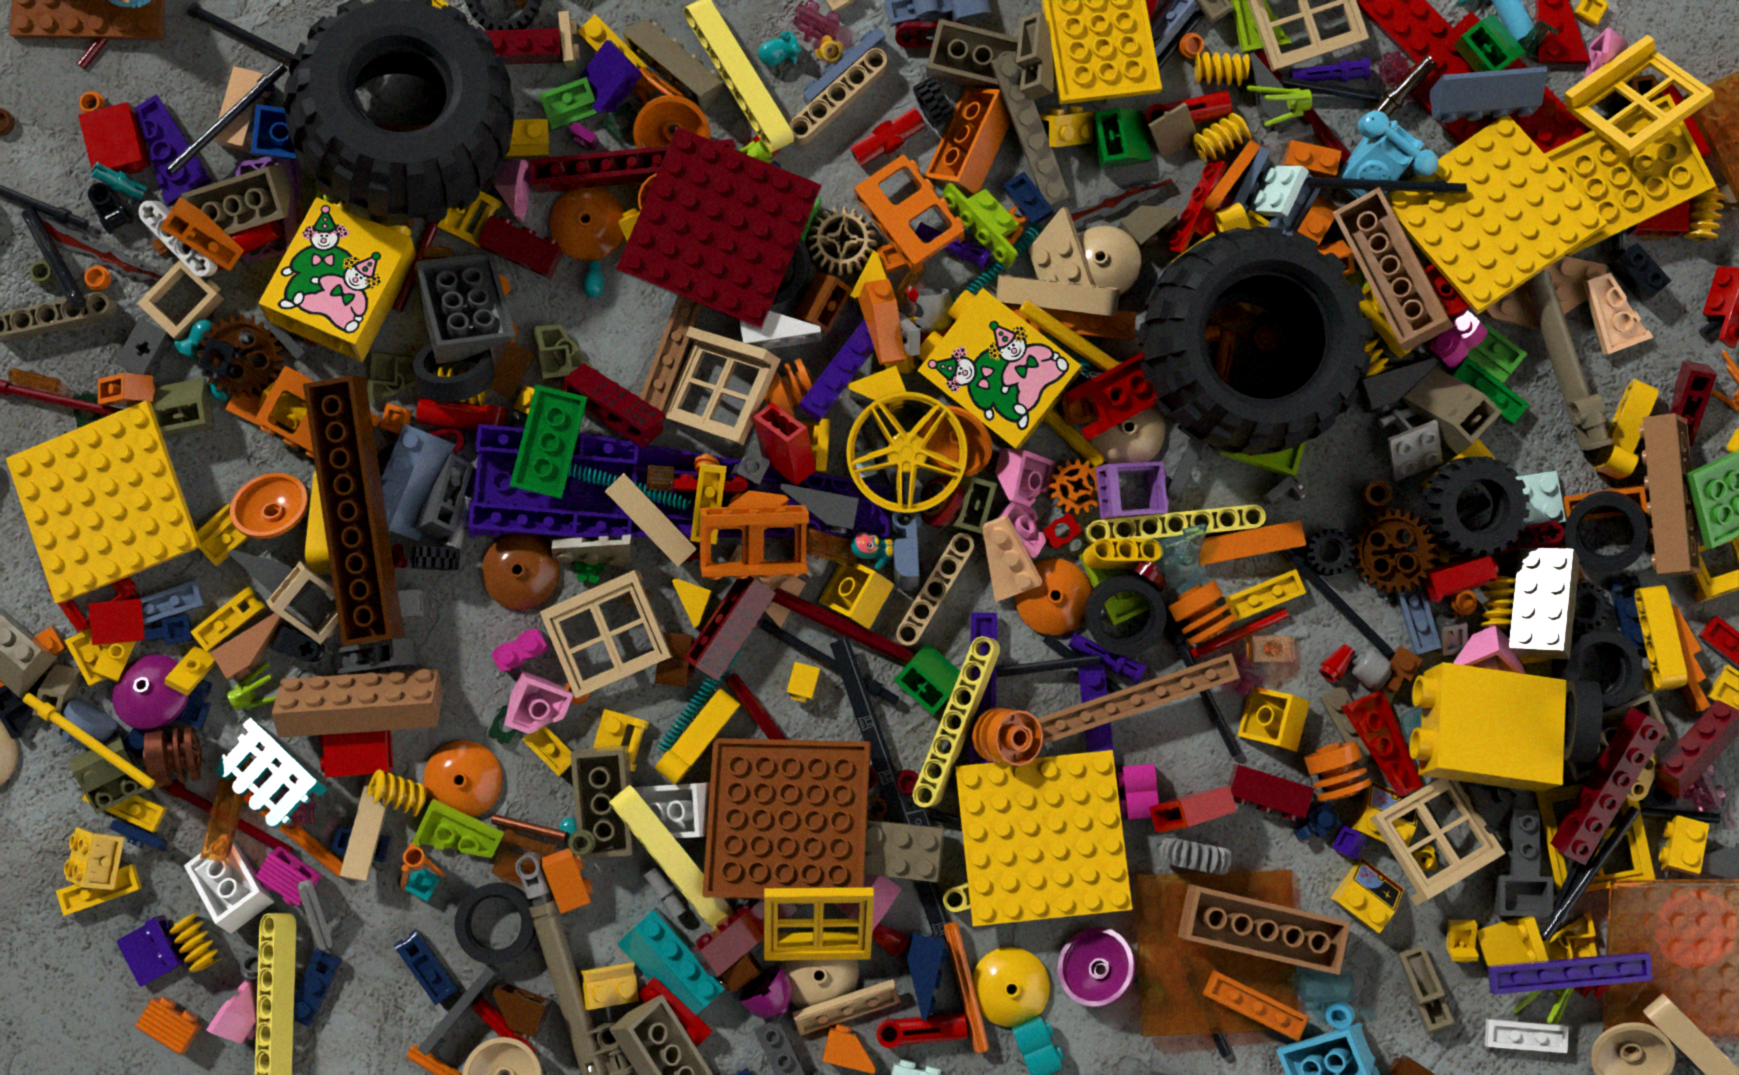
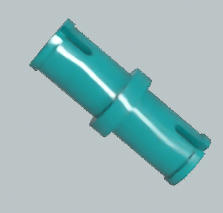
M100 162L94 165L92 168L94 172L90 173V177L111 186V190L115 192L119 190L135 198L137 201H140L143 197L144 192L142 191H146V186L127 178L125 173L121 171L116 172Z

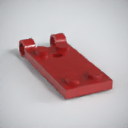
M1144 351L1062 395L1067 406L1087 397L1099 420L1080 429L1086 441L1156 404L1153 399L1158 396L1151 382H1145L1140 363L1145 362ZM1112 392H1116L1118 394L1117 401L1112 400Z

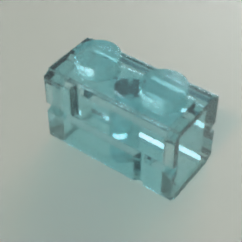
M1340 971V975L1328 972L1294 973L1295 999L1301 1003H1311L1313 1000L1315 1002L1355 1000L1353 973L1348 971Z

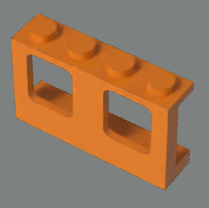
M904 154L854 187L857 202L914 275L923 269V262L955 240H958L960 243L964 241V230L966 228L959 217L954 218L950 213V207L943 197L939 199L935 194V188L928 178L924 180L920 175V169L916 162L912 159L909 161ZM902 169L918 191L898 205H894L882 192L879 185ZM932 207L949 229L929 243H923L909 226V223Z
M284 366L258 412L255 421L262 424L261 430L273 436L277 432L284 436L283 442L294 448H297L298 445L306 448L305 454L314 458L307 412L295 433H291L269 420L270 415L285 391H289L305 400L303 384L316 382L297 370ZM371 412L372 425L377 427L382 418Z
M806 505L700 508V570L702 577L718 580L722 576L745 579L751 575L772 578L780 574H785L788 577L808 574L806 564L807 523H809V512ZM778 527L794 528L793 559L764 560V530L766 528ZM713 530H742V559L739 562L715 563L711 561V532Z

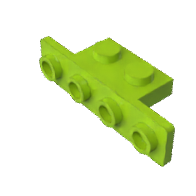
M952 182L946 184L941 197L946 200L950 210L956 217L962 220L965 227L994 255L998 262L1006 269L1012 267L1018 252L1004 237L1017 230L1019 223L986 188L967 199Z

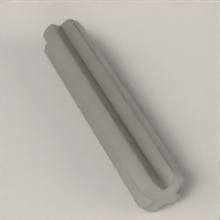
M301 881L298 883V891L317 946L320 950L331 948L333 945L312 881Z

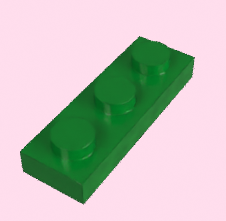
M1468 357L1462 361L1452 375L1454 378L1484 393L1502 411L1499 417L1511 426L1516 423L1529 406V403Z

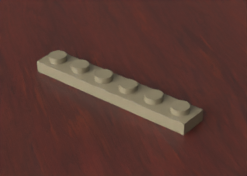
M1016 51L991 60L990 63L1036 186L1051 205L1070 196L1052 148L1049 147V140L1035 102L1020 91L1022 68L1016 64L1017 54Z

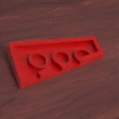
M1384 689L1374 691L1340 706L1398 797L1423 787Z

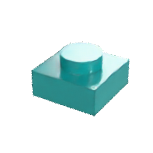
M422 868L412 873L404 889L425 901H429L442 877Z

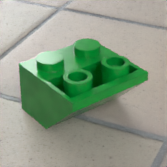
M1494 13L1470 28L1453 45L1475 72L1505 70L1526 53Z
M1115 108L1094 112L1093 133L1100 170L1151 161L1142 111Z
M927 642L893 682L933 716L951 696L961 671Z

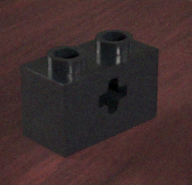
M1637 242L1607 265L1641 303L1654 297L1672 281Z

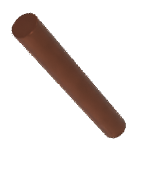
M494 814L491 820L493 825L563 842L567 840V831Z

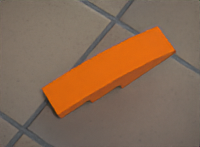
M1298 520L1194 540L1198 566L1303 547L1306 546L1302 522Z
M1671 604L1688 676L1687 684L1680 687L1691 711H1703L1711 705L1698 685V682L1704 680L1706 676L1694 657V654L1702 649L1676 604Z

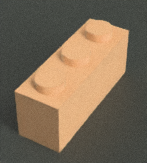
M233 67L218 120L258 84L257 80L264 75L263 73ZM271 90L268 93L265 91L213 140L220 146L250 153L256 104L264 105L265 98L269 97Z

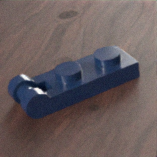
M1631 575L1622 581H1619V579L1610 580L1608 583L1609 591L1622 636L1629 639L1637 649L1645 648L1635 604V590L1640 588L1638 577ZM1628 590L1630 597L1623 599L1622 592Z
M418 929L410 932L409 937L404 941L399 940L394 944L396 951L435 1006L459 989ZM416 945L419 952L413 956L410 949Z
M319 948L314 951L310 964L294 995L293 1020L307 1027L312 1025L341 964L342 958L335 955L331 957L325 954V950H320ZM320 963L327 966L326 973L318 970Z

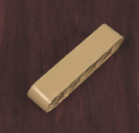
M878 48L868 50L791 120L789 126L792 130L795 144L806 145L884 75L887 69V56L883 50ZM873 59H878L882 64L879 67H872L869 62ZM854 76H860L863 78V82L853 84L850 79ZM842 93L845 98L841 101H835L832 99V95ZM821 109L826 112V115L822 118H816L813 116L814 111ZM799 126H803L808 130L804 135H797L794 132Z
M1001 274L998 275L996 298L1004 303L1022 305L1026 300H1029L1036 306L1043 308L1116 316L1120 289Z
M959 533L952 538L896 632V638L901 645L909 647L916 644L974 548V541L968 534ZM959 539L966 540L969 544L968 551L964 553L958 552L955 548V542ZM946 561L952 562L956 567L955 572L951 575L944 574L941 570V565ZM932 583L939 584L942 588V594L938 597L931 596L928 593V586ZM919 605H923L928 608L929 615L925 619H918L914 614V609ZM906 627L912 628L915 631V638L910 642L904 641L900 636L901 630Z
M1662 993L1643 1010L1645 1015L1705 1075H1739V1068L1666 995Z

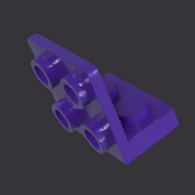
M606 40L580 75V79L587 77L590 88L596 95L597 100L592 105L597 113H612L618 109L643 74L611 40Z
M165 915L151 918L145 922L144 926L117 940V944L140 987L184 964L183 960L186 958V955L179 954L178 951L181 946L180 944H174L176 936L169 934L172 928Z

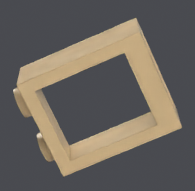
M179 260L137 304L174 339L182 341L189 336L195 321L206 319L225 298L218 293L221 288L210 278L205 281L202 277L196 276ZM186 273L208 294L177 325L156 303Z
M300 561L266 602L272 611L321 644L334 634L335 626L339 623L337 607L331 611L317 630H314L285 608L308 580H311L335 598L334 587L330 582Z

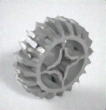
M1168 836L1164 837L1162 845L1160 844L1159 859L1163 863L1220 875L1228 873V868L1231 865V851L1228 848Z

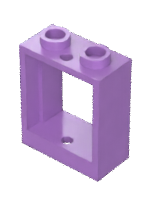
M1163 462L1116 463L1096 467L1101 519L1168 513L1169 498L1166 495V472ZM1145 472L1149 509L1122 510L1118 473Z

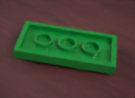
M540 385L535 386L510 487L558 499L563 498L588 400L587 397Z

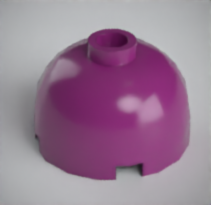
M777 965L762 971L761 975L764 977L755 984L753 980L750 981L739 996V1000L745 1009L759 1018L779 1017L789 1008L788 1003L793 994L791 980L786 972Z

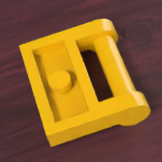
M480 191L479 197L462 211L458 207L456 209L452 207L447 209L445 219L440 220L437 227L474 247L480 248L477 242L489 217H493L496 210H500L503 203ZM481 202L487 204V207L473 234L466 232Z
M604 709L593 748L622 746L628 724L634 725L628 751L630 771L635 772L637 764H635L644 730L648 729L649 721Z

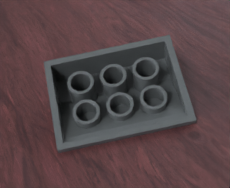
M492 252L415 262V284L436 364L461 361L515 339V331Z

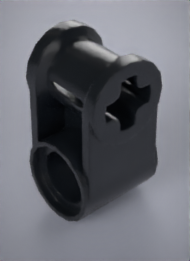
M100 182L90 186L88 198L98 214L100 223L108 234H113L115 229L126 223H133L131 214L122 203L117 192ZM107 191V198L100 202V194Z
M281 624L270 647L273 651L309 662H317L325 655L323 643L319 644L311 637L302 634V632ZM308 646L313 649L312 654L306 651Z

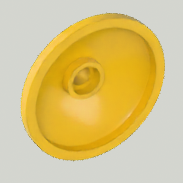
M1012 946L995 949L979 961L972 974L980 1012L994 1024L1003 1027L1019 1026L1038 1017L1047 1004L1050 994L1048 973L1042 962L1025 949ZM1010 984L1016 985L1017 988L1012 994L1007 992V986Z

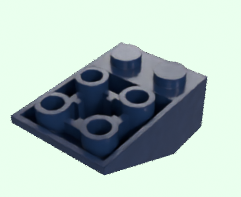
M913 929L907 951V961L921 1018L923 1021H926L927 1015H933L936 999L932 994L934 988L939 989L942 973L938 969L940 962L945 963L949 947H947L948 944H945L944 937Z

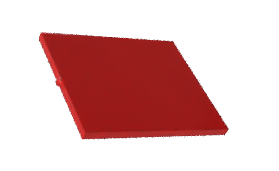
M141 599L88 603L92 645L145 640Z

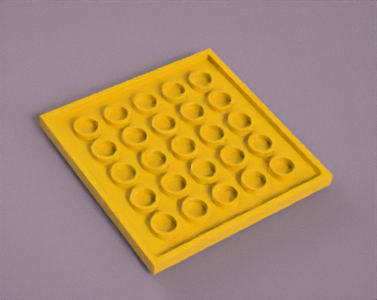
M1509 115L1500 117L1438 159V167L1433 174L1424 178L1415 175L1407 180L1434 182L1436 179L1446 180V183H1466V194L1445 193L1444 196L1433 195L1432 192L1391 191L1386 195L1406 234L1477 315L1607 226V221Z
M143 401L6 458L55 604L67 602L70 599L72 600L201 547L150 401Z
M1113 750L1035 758L1023 766L995 762L955 766L973 926L1132 910Z

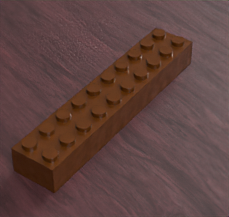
M350 375L304 383L305 402L342 646L404 637L366 378Z

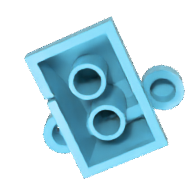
M1374 110L1359 119L1358 130L1364 137L1335 178L1397 181L1410 163L1412 172L1416 176L1424 178L1436 171L1438 158L1431 150L1425 149L1420 151L1424 142L1417 140L1397 124V120L1389 121L1385 113ZM1341 189L1354 200L1373 191Z
M1342 1001L1333 1003L1327 1009L1325 1015L1328 1023L1337 1029L1279 1047L1276 1050L1286 1075H1380L1378 1068L1374 1066L1376 1057L1371 1054L1363 1035L1362 1024H1352L1355 1020L1354 1009Z

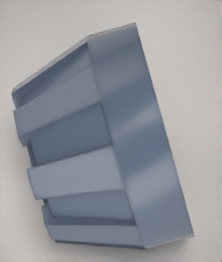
M81 700L69 701L62 713V716L100 743H104L111 738L117 728V723L110 715L100 708ZM59 728V735L62 736L66 743H73V747L78 750L81 748L85 751L90 750V748Z

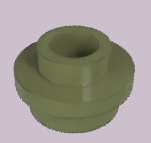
M46 260L37 261L30 268L32 281L40 286L50 285L56 279ZM47 270V275L42 278L41 272Z
M586 829L574 831L568 840L571 852L577 856L590 854L595 847L594 835ZM584 838L587 841V845L584 847L580 846L578 839Z

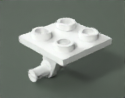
M1410 407L1402 410H1392L1391 414L1378 418V423L1382 429L1395 423L1402 432L1388 438L1393 479L1395 481L1443 463L1438 422L1433 420L1413 428L1405 420L1416 416V413Z

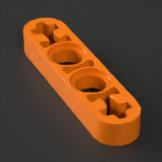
M1252 139L1248 142L1204 202L1203 206L1214 213L1257 154L1261 145Z

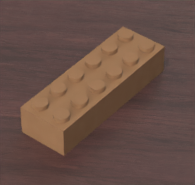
M1380 187L1333 212L1390 327L1405 352L1454 327L1386 195Z
M1676 413L1643 417V424L1640 425V437L1642 440H1645L1646 449L1642 451V461L1644 466H1647L1648 476L1644 477V485L1646 491L1650 493V502H1647V514L1649 518H1652L1653 528L1649 529V539L1655 548V554L1651 556L1652 567L1654 570H1657V574L1668 577L1701 574L1696 513L1685 475L1692 471L1687 419Z
M421 669L281 679L272 710L278 738L437 727L443 698L439 670Z
M1188 884L1177 937L1340 975L1350 922Z

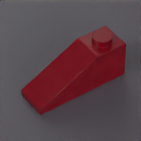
M1683 360L1674 387L1670 414L1676 413L1687 419L1689 445L1692 447L1717 374L1709 365Z

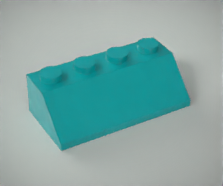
M657 907L617 943L649 980L653 977L657 978L695 1015L724 990L718 979L719 977L707 975L691 952L693 947Z

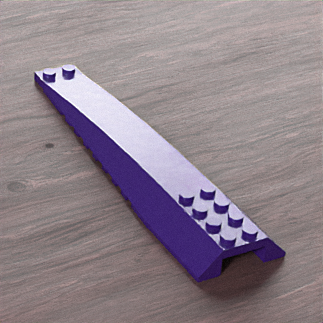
M478 424L476 443L478 460L474 501L470 504L468 528L565 537H622V535L648 537L605 492L608 489V485L603 487V483L599 486L598 482L593 484L592 480L589 483L588 479L583 481V477L579 480L578 476L573 478L572 474V476L567 478L562 499L510 487L524 428ZM579 433L570 473L575 463L577 464L575 474L579 465H582L580 476L585 466L587 467L585 477L589 468H592L590 479L595 469L597 470L596 478L599 471H602L600 482L605 472L607 473L606 481L609 474H612L611 483L615 475L618 479L625 473L633 483L637 482V487L639 483H642L641 491L645 484H647L646 493L649 486H652L651 495L654 488L657 487L656 496L659 489H662L661 498L665 490H667L666 499L669 492H672L671 501L675 493H677L676 502L679 495H682L681 503L684 497L687 496L686 505L689 498H692V503L686 511L683 510V507L679 510L678 506L674 508L673 504L669 507L668 503L664 505L663 501L659 504L658 500L656 502L653 501V498L651 500L685 537H691L696 493L675 492L674 478L680 479V475L689 474L696 475V479H698L699 474L695 471L694 461L696 457L703 454L651 445L642 448L632 441L628 442ZM714 456L720 462V466H727L725 481H733L736 477L731 475V472L736 464H740L741 460ZM769 465L759 485L752 486L747 483V491L783 495L780 492L782 483L859 498L852 532L847 531L846 535L832 533L831 528L825 527L809 514L806 538H853L860 532H866L881 538L889 537L891 510L882 508L869 500L859 490L853 479L812 473L802 482L795 485ZM651 469L671 470V472L661 471V478L670 479V481L650 479V477L658 478L659 471ZM865 482L875 494L891 502L892 486L867 484ZM723 494L721 507H728L730 504L729 500L735 495ZM789 499L788 505H797ZM792 527L766 528L764 530V538H794L795 529ZM718 529L717 537L742 538V530Z

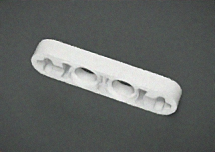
M145 201L140 205V219L196 276L206 277L216 273L217 263L191 248L189 254H186L182 248L183 242L174 236L169 237L166 231L160 228L170 212L161 202Z

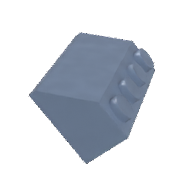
M1547 67L1443 75L1430 90L1433 120H1441L1442 123H1451L1457 121V118H1467L1468 121H1476L1482 119L1483 116H1492L1493 119H1499L1500 117L1508 116V114H1518L1519 117L1533 115L1543 102Z
M404 424L381 479L388 530L420 541L423 533L416 530L422 506L448 456L456 454L452 453L456 444Z

